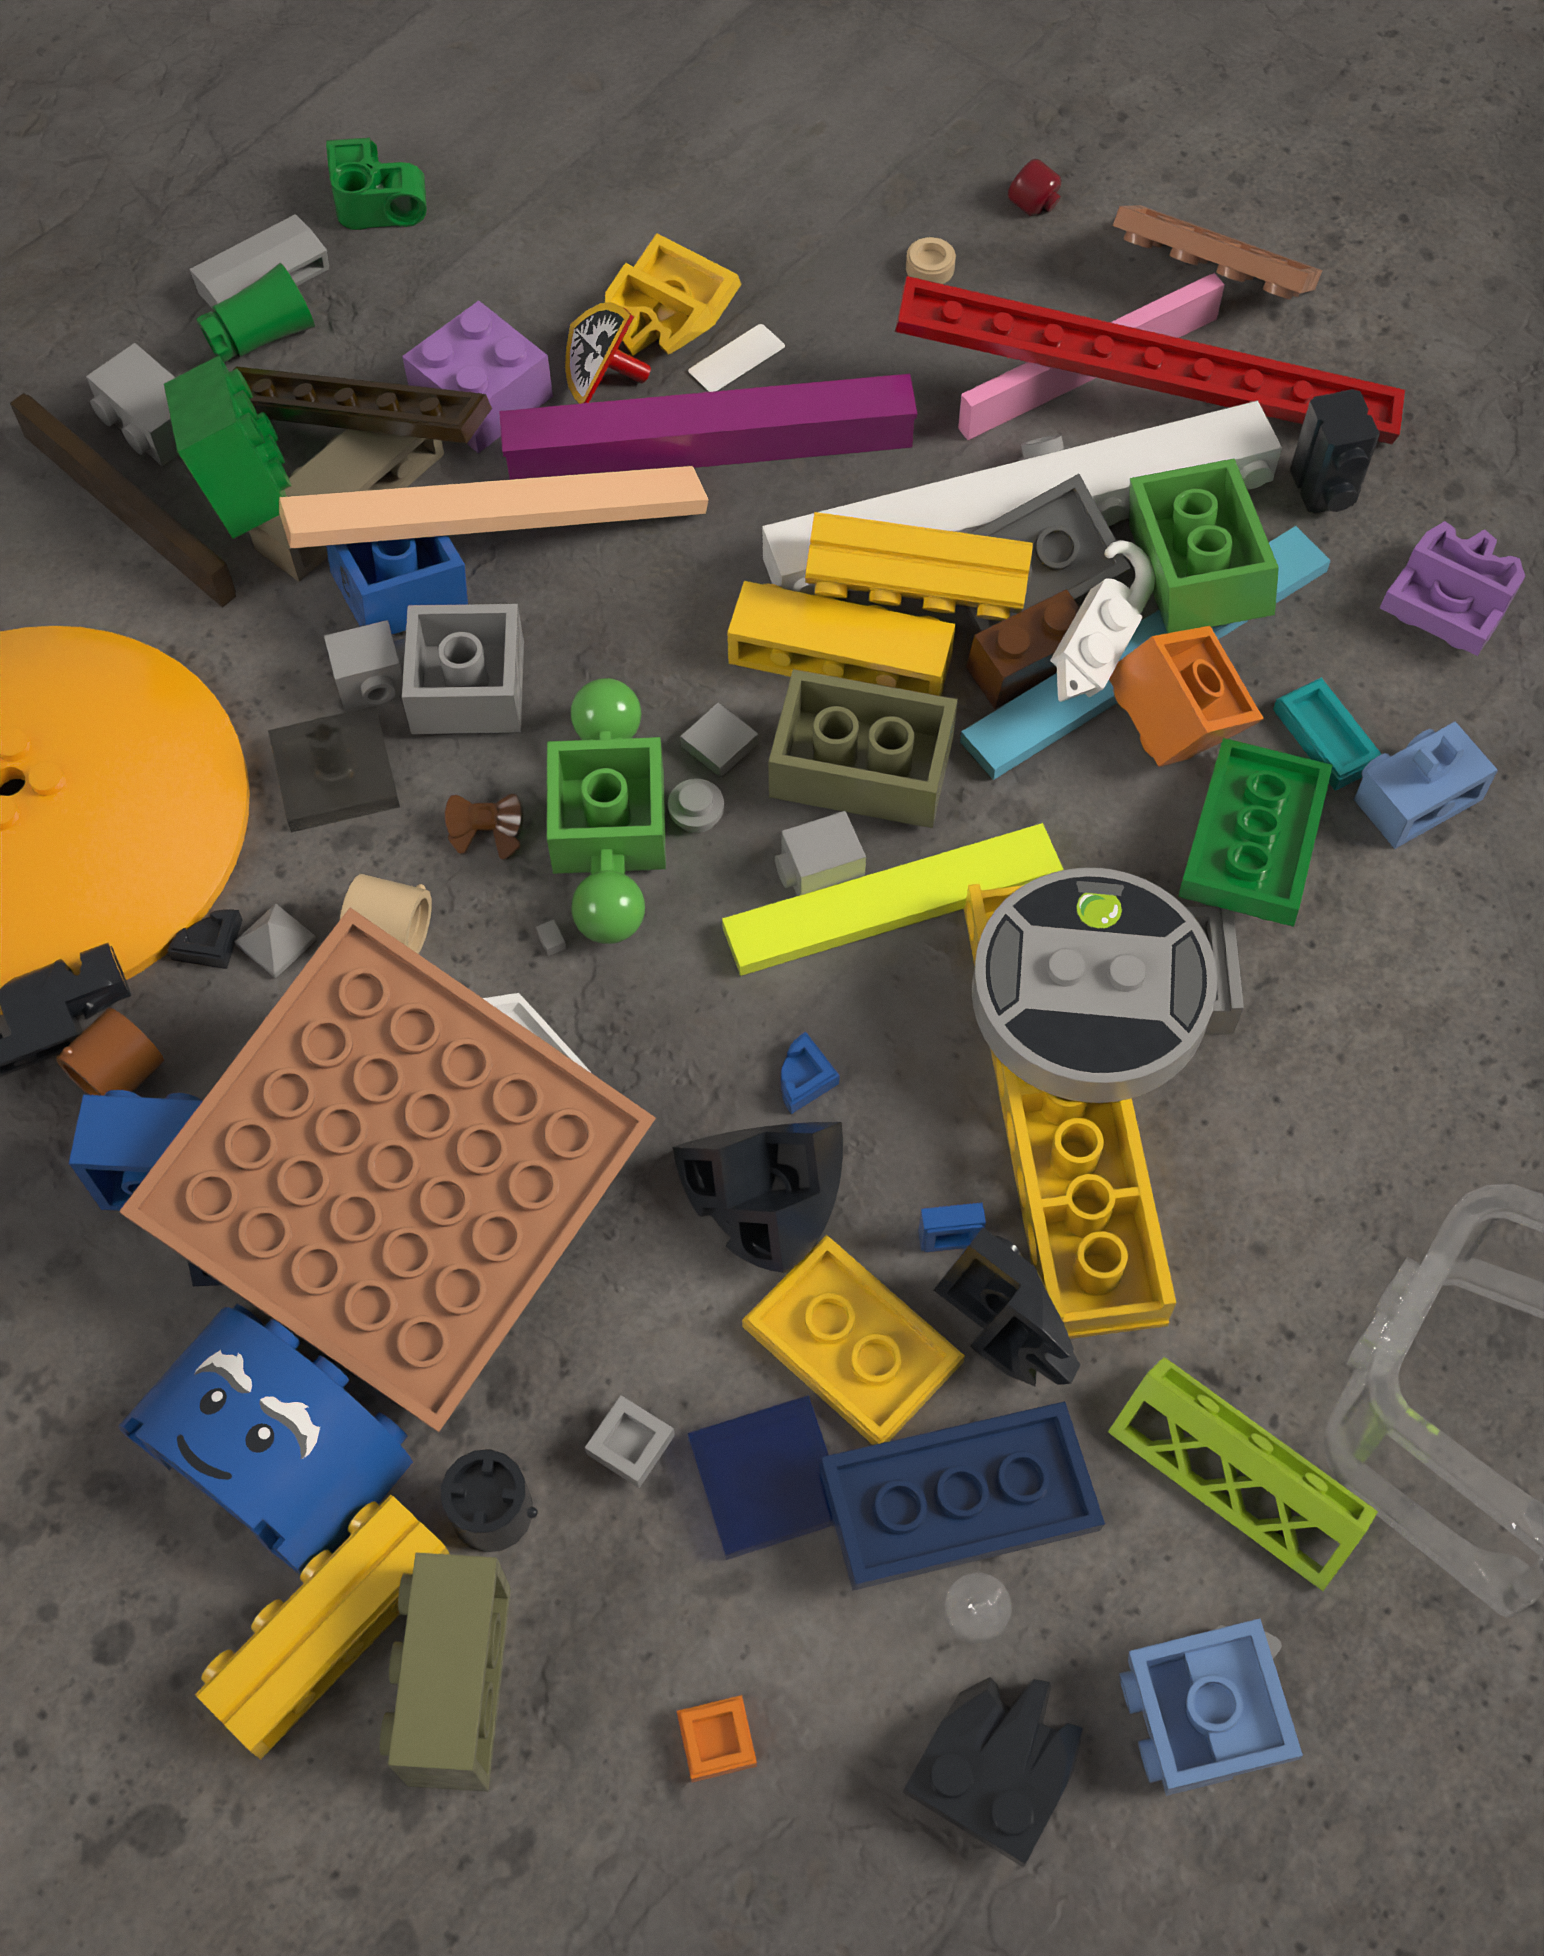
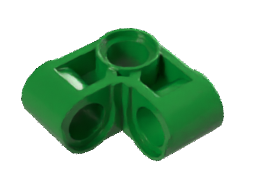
M370 137L326 141L328 169L336 216L342 226L352 230L385 226L409 227L420 223L424 219L427 211L425 175L417 166L404 162H379L377 144Z

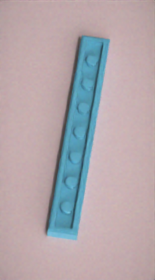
M1297 526L1269 542L1279 567L1276 603L1328 570L1331 560ZM1159 610L1140 621L1120 660L1150 637L1167 634ZM1249 620L1211 628L1216 637L1220 639ZM1056 673L963 730L960 743L988 775L995 780L1118 703L1114 696V687L1110 680H1108L1104 689L1091 697L1082 694L1060 702L1058 700Z

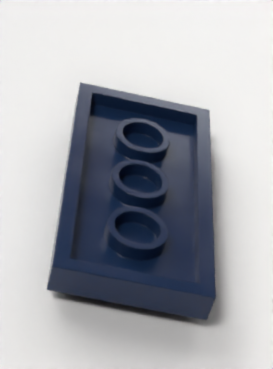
M1065 1401L820 1458L818 1463L852 1591L1098 1532L1105 1525Z

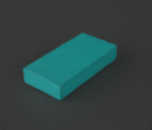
M1322 677L1276 699L1273 711L1309 758L1333 765L1329 784L1335 791L1362 778L1361 773L1367 764L1382 755Z

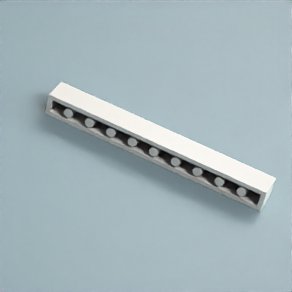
M1254 401L820 511L819 513L970 534L1079 473L1107 525L1111 526L1120 520L1129 518L1130 478L1235 458L1246 488L1254 489L1273 481L1282 446L1259 402ZM814 513L762 526L763 560L772 584L787 590L817 595L814 593L815 584L805 583Z

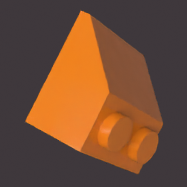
M1211 626L1150 637L1121 659L1109 678L1114 687L1113 692L1117 702L1128 712L1140 733V741L1143 748L1154 758L1158 767L1188 760L1221 743L1223 738L1228 739L1264 719Z

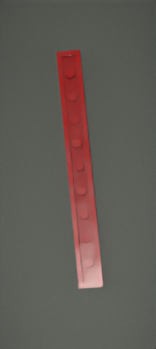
M906 276L895 328L897 333L1228 408L1258 401L1265 416L1299 424L1304 423L1309 402L1313 397L1354 389L1361 391L1368 407L1367 415L1372 416L1380 433L1377 441L1393 444L1400 435L1405 396L1404 389Z

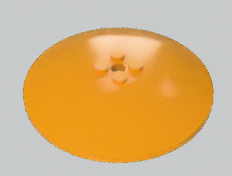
M39 626L0 631V788L4 783L13 779L25 780L23 788L16 794L10 796L0 795V988L15 977L52 964L59 959H62L73 970L74 975L78 976L81 973L80 968L82 966L80 952L107 942L113 947L126 980L165 956L168 953V948L173 938L183 928L187 930L202 920L223 891L236 865L245 838L250 798L247 765L240 741L227 713L207 686L180 662L152 646L109 631L85 627ZM0 1006V1015H4Z

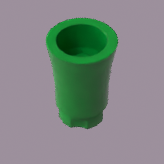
M278 263L257 281L235 295L212 306L213 311L196 318L199 328L216 357L220 355L223 362L232 359L237 354L239 357H242L259 347L288 335L315 328L314 320L303 296L282 263Z

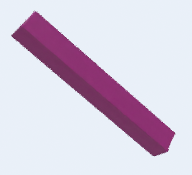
M899 374L499 411L502 453L503 457H506L509 479L514 480L684 466L699 468L912 448L914 419H917V409L911 375Z

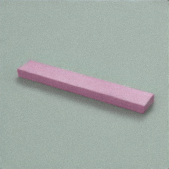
M1215 273L1210 274L1111 323L1180 338L1217 320L1225 284ZM1027 362L962 393L958 429L967 440H970L1096 377Z

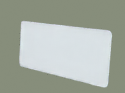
M758 324L689 368L688 372L709 392L718 391L785 348V344L763 324Z

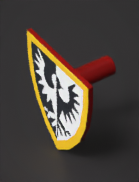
M613 302L600 303L586 310L570 324L566 346L565 372L568 388L579 404L590 402L607 368L641 384L649 377L650 365L622 352L618 348L634 316L627 309Z

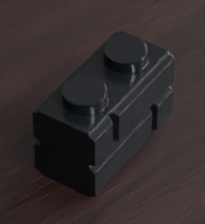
M1351 389L1316 396L1309 402L1290 467V472L1297 488H1302L1300 495L1308 512H1313L1314 514L1325 511L1338 512L1353 506L1358 500L1361 484L1364 482L1380 435L1372 416L1367 415L1368 407L1361 391Z

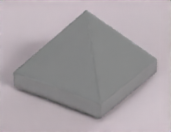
M274 904L234 942L238 948L273 977L277 978L317 939L313 933L280 906Z

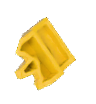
M656 233L634 267L625 262L605 292V303L613 302L627 309L634 316L622 340L633 356L658 338H660L659 345L662 350L669 355L716 324L740 288L741 282L738 274Z

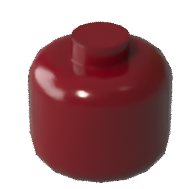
M1032 159L1012 181L1008 189V198L1030 216L1038 215L1043 209L1051 212L1061 199V196L1057 194L1061 187V177L1041 160Z

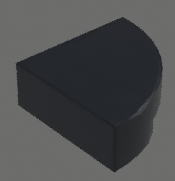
M216 910L210 913V917L195 923L187 930L186 928L180 930L168 948L171 959L173 961L227 969L235 946L234 941L237 940L243 921L239 910Z

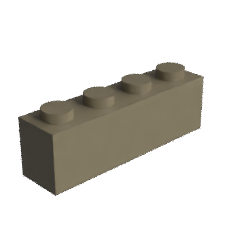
M346 429L342 434L333 437L327 446L308 463L298 467L289 477L291 487L285 489L286 496L407 488L444 455L442 441ZM280 515L249 530L255 550L298 582L328 557L326 546L290 548Z

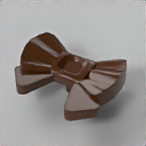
M509 794L497 803L472 804L459 795H451L445 808V823L449 832L448 840L458 853L463 855L467 852L477 831H493L498 855L502 860H508L520 849L521 843L516 837L521 832L524 814L521 800L516 794Z

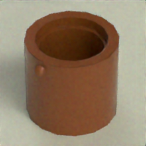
M108 1008L68 1047L63 1049V1052L56 1057V1061L87 1095L105 1096V1093L110 1090L134 1092L164 1062V1058L157 1047L138 1027L115 1009Z

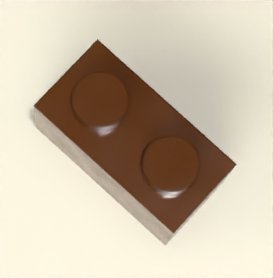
M1067 589L974 635L966 668L994 709L1014 700L1057 673V667L1050 660L1080 609Z

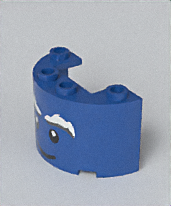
M237 1303L233 1308L223 1307L118 1427L125 1436L169 1471L171 1468L175 1469L250 1529L266 1549L301 1575L307 1564L320 1552L329 1550L333 1554L352 1535L348 1531V1526L355 1515L373 1501L379 1504L410 1467L413 1460L401 1446L408 1436L395 1422L384 1414L378 1412L373 1417L359 1402L347 1393L343 1387L349 1379L329 1360L318 1356L312 1363L295 1350L301 1343L287 1328L274 1319H270L264 1326L255 1315Z

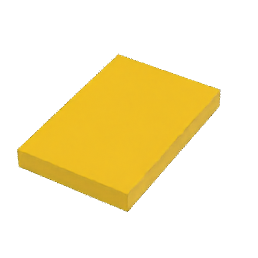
M828 1235L742 1320V1327L872 1445L889 1442L963 1364L965 1358L964 1354Z

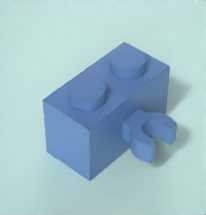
M1455 721L1437 732L1433 729L1423 731L1408 744L1406 749L1393 756L1385 753L1373 759L1361 773L1363 778L1354 801L1392 847L1396 849L1483 800L1498 770Z

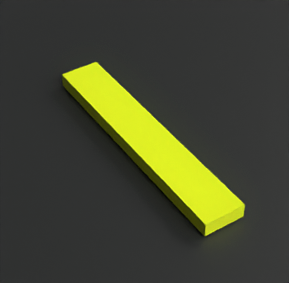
M1043 823L722 918V927L739 974L742 976L964 909L968 885L980 884L981 890L1022 886L1041 876L1064 869Z

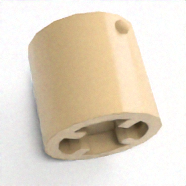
M364 874L356 876L345 896L340 919L351 907L419 954L430 923L432 910L430 891L426 890L422 884L413 887Z

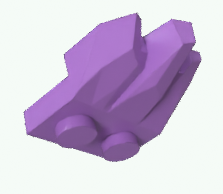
M1444 521L1427 531L1413 549L1406 567L1386 592L1380 609L1396 616L1405 624L1417 626L1445 640L1454 648L1464 649L1478 656L1496 630L1526 576L1520 558L1514 556L1499 558L1492 555L1497 539L1485 529L1469 539H1460L1456 536L1455 528Z

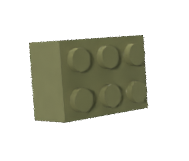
M793 669L768 761L769 798L933 828L954 736L958 699Z
M415 1553L413 1573H403L398 1608L400 1615H407L404 1642L395 1641L391 1651L389 1680L390 1684L398 1685L395 1712H385L382 1720L381 1756H389L388 1766L408 1787L489 1792L511 1587L497 1557Z

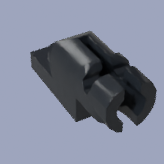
M109 942L80 952L82 966L80 968L81 973L78 976L74 975L73 970L62 959H59L52 964L15 977L0 988V1006L11 1032V1035L5 1038L0 1033V1077L59 1055L65 1047H68L83 1032L77 1016L84 1015L85 1020L89 1019L117 1001L131 996L130 988L120 962Z

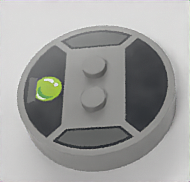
M1075 868L1047 874L1025 884L1006 898L995 910L983 930L977 948L972 980V1001L976 1020L985 1041L998 1059L1016 1076L1041 1091L1068 1100L1090 1103L1117 1102L1146 1094L1162 1086L1179 1073L1193 1057L1202 1041L1213 1012L1217 993V968L1213 951L1202 927L1188 909L1164 889L1143 878L1104 868Z

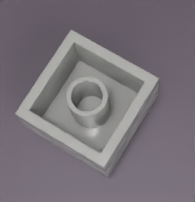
M518 604L408 606L402 700L411 734L521 732L524 638Z

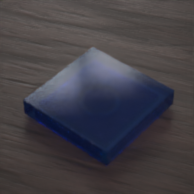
M809 1395L688 1433L690 1447L726 1560L834 1526L818 1467L820 1458L829 1454Z

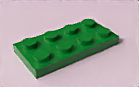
M1223 738L1178 897L1294 927L1333 765Z

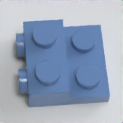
M1261 1619L1129 1651L1128 1664L1130 1671L1119 1673L1123 1695L1130 1714L1141 1711L1143 1713L1150 1737L1149 1739L1138 1741L1143 1766L1149 1783L1162 1780L1166 1796L1232 1780L1236 1775L1302 1758L1303 1754Z

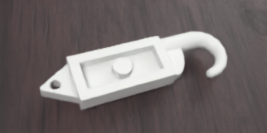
M1123 540L1113 542L1104 552L1107 558H1113L1116 554H1121L1130 560L1135 570V580L1130 589L1115 579H1105L1091 588L1050 660L1057 667L1058 700L1060 702L1082 694L1091 697L1104 689L1143 617L1141 612L1154 590L1155 575L1147 554L1132 542Z

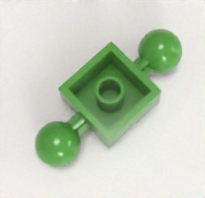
M601 678L584 685L577 692L572 702V725L582 740L547 742V843L553 874L591 872V875L578 885L571 902L572 917L579 931L594 942L615 944L631 937L640 927L645 914L643 894L638 885L625 875V871L666 869L664 771L661 738H632L641 722V706L636 694L621 681Z

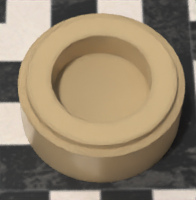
M934 237L919 239L912 243L907 250L906 272L909 277L944 284L954 274L955 251L948 242Z

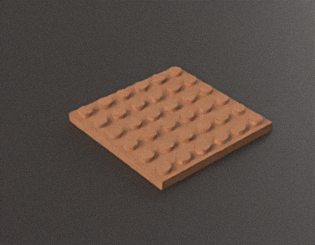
M350 907L119 1212L125 1218L439 1433L656 1117Z

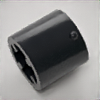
M491 1449L474 1450L458 1458L447 1470L441 1485L442 1506L457 1536L470 1548L482 1552L502 1551L516 1544L528 1531L532 1518H535L538 1514L537 1509L533 1507L531 1494L518 1464L504 1453Z

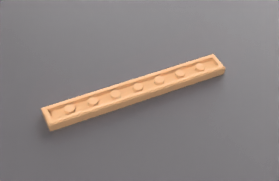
M684 466L279 497V514L290 548H304L706 514L709 499L694 467Z

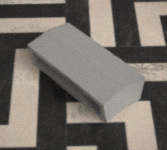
M294 214L189 270L199 295L212 308V306L235 295L257 281L278 263L283 264L298 286L329 270V261L326 248L313 231Z

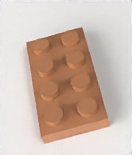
M1141 205L1119 206L1113 223L1114 227L1126 231L1123 239L1130 243L1150 249L1152 246L1161 248L1162 244L1170 246L1172 249L1169 256L1193 265H1198L1199 262L1207 264L1208 260L1219 264L1216 273L1240 282H1244L1245 279L1253 280L1254 277L1265 281L1263 290L1287 299H1291L1292 296L1299 297L1301 293L1315 290L1323 271Z

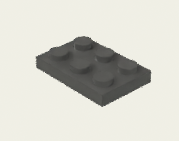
M1079 473L970 533L1033 543L1025 602L1022 611L1066 589L1073 599L1076 600L1089 593L1091 588L1103 580L1114 579L1131 568L1124 555L1116 554L1113 558L1105 557V550L1116 540ZM964 606L978 633L1001 622L977 617V607ZM1010 612V617H1012V616H1014V615H1016V614H1018V613H1012V612Z

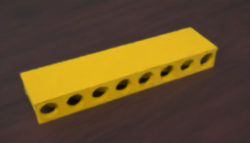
M980 884L968 885L964 913L974 966L978 944L987 922L1002 902L1022 886L981 890ZM991 1050L1031 1264L1035 1266L1065 1325L1069 1338L1169 1326V1319L1176 1305V1298L1132 1098L1117 1102L1090 1103L1051 1095L1016 1076Z

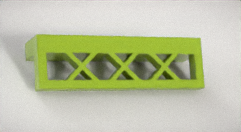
M1165 1357L1145 1375L1108 1431V1433L1322 1591L1325 1590L1360 1542L1378 1513L1372 1506ZM1145 1402L1167 1417L1172 1439L1152 1441L1130 1425ZM1183 1429L1192 1436L1184 1437ZM1208 1447L1221 1456L1225 1478L1204 1480L1192 1471L1187 1449ZM1174 1450L1176 1458L1166 1451ZM1236 1468L1246 1476H1238ZM1262 1486L1274 1495L1280 1518L1257 1519L1245 1510L1241 1488ZM1228 1490L1230 1498L1221 1491ZM1290 1508H1292L1301 1516H1292ZM1318 1527L1337 1541L1339 1546L1325 1565L1321 1566L1299 1549L1295 1529ZM1283 1530L1284 1538L1275 1531Z

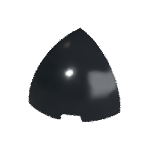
M806 1122L756 1127L708 1136L672 1147L678 1174L692 1207L700 1217L709 1215L714 1218L717 1224L730 1237L726 1247L735 1255L757 1267L784 1273L802 1261L819 1240L831 1216L840 1185L843 1161L842 1122Z

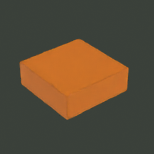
M742 1695L677 1711L692 1783L757 1767Z

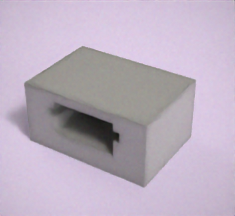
M554 919L535 927L536 933L548 956L566 949L565 941Z

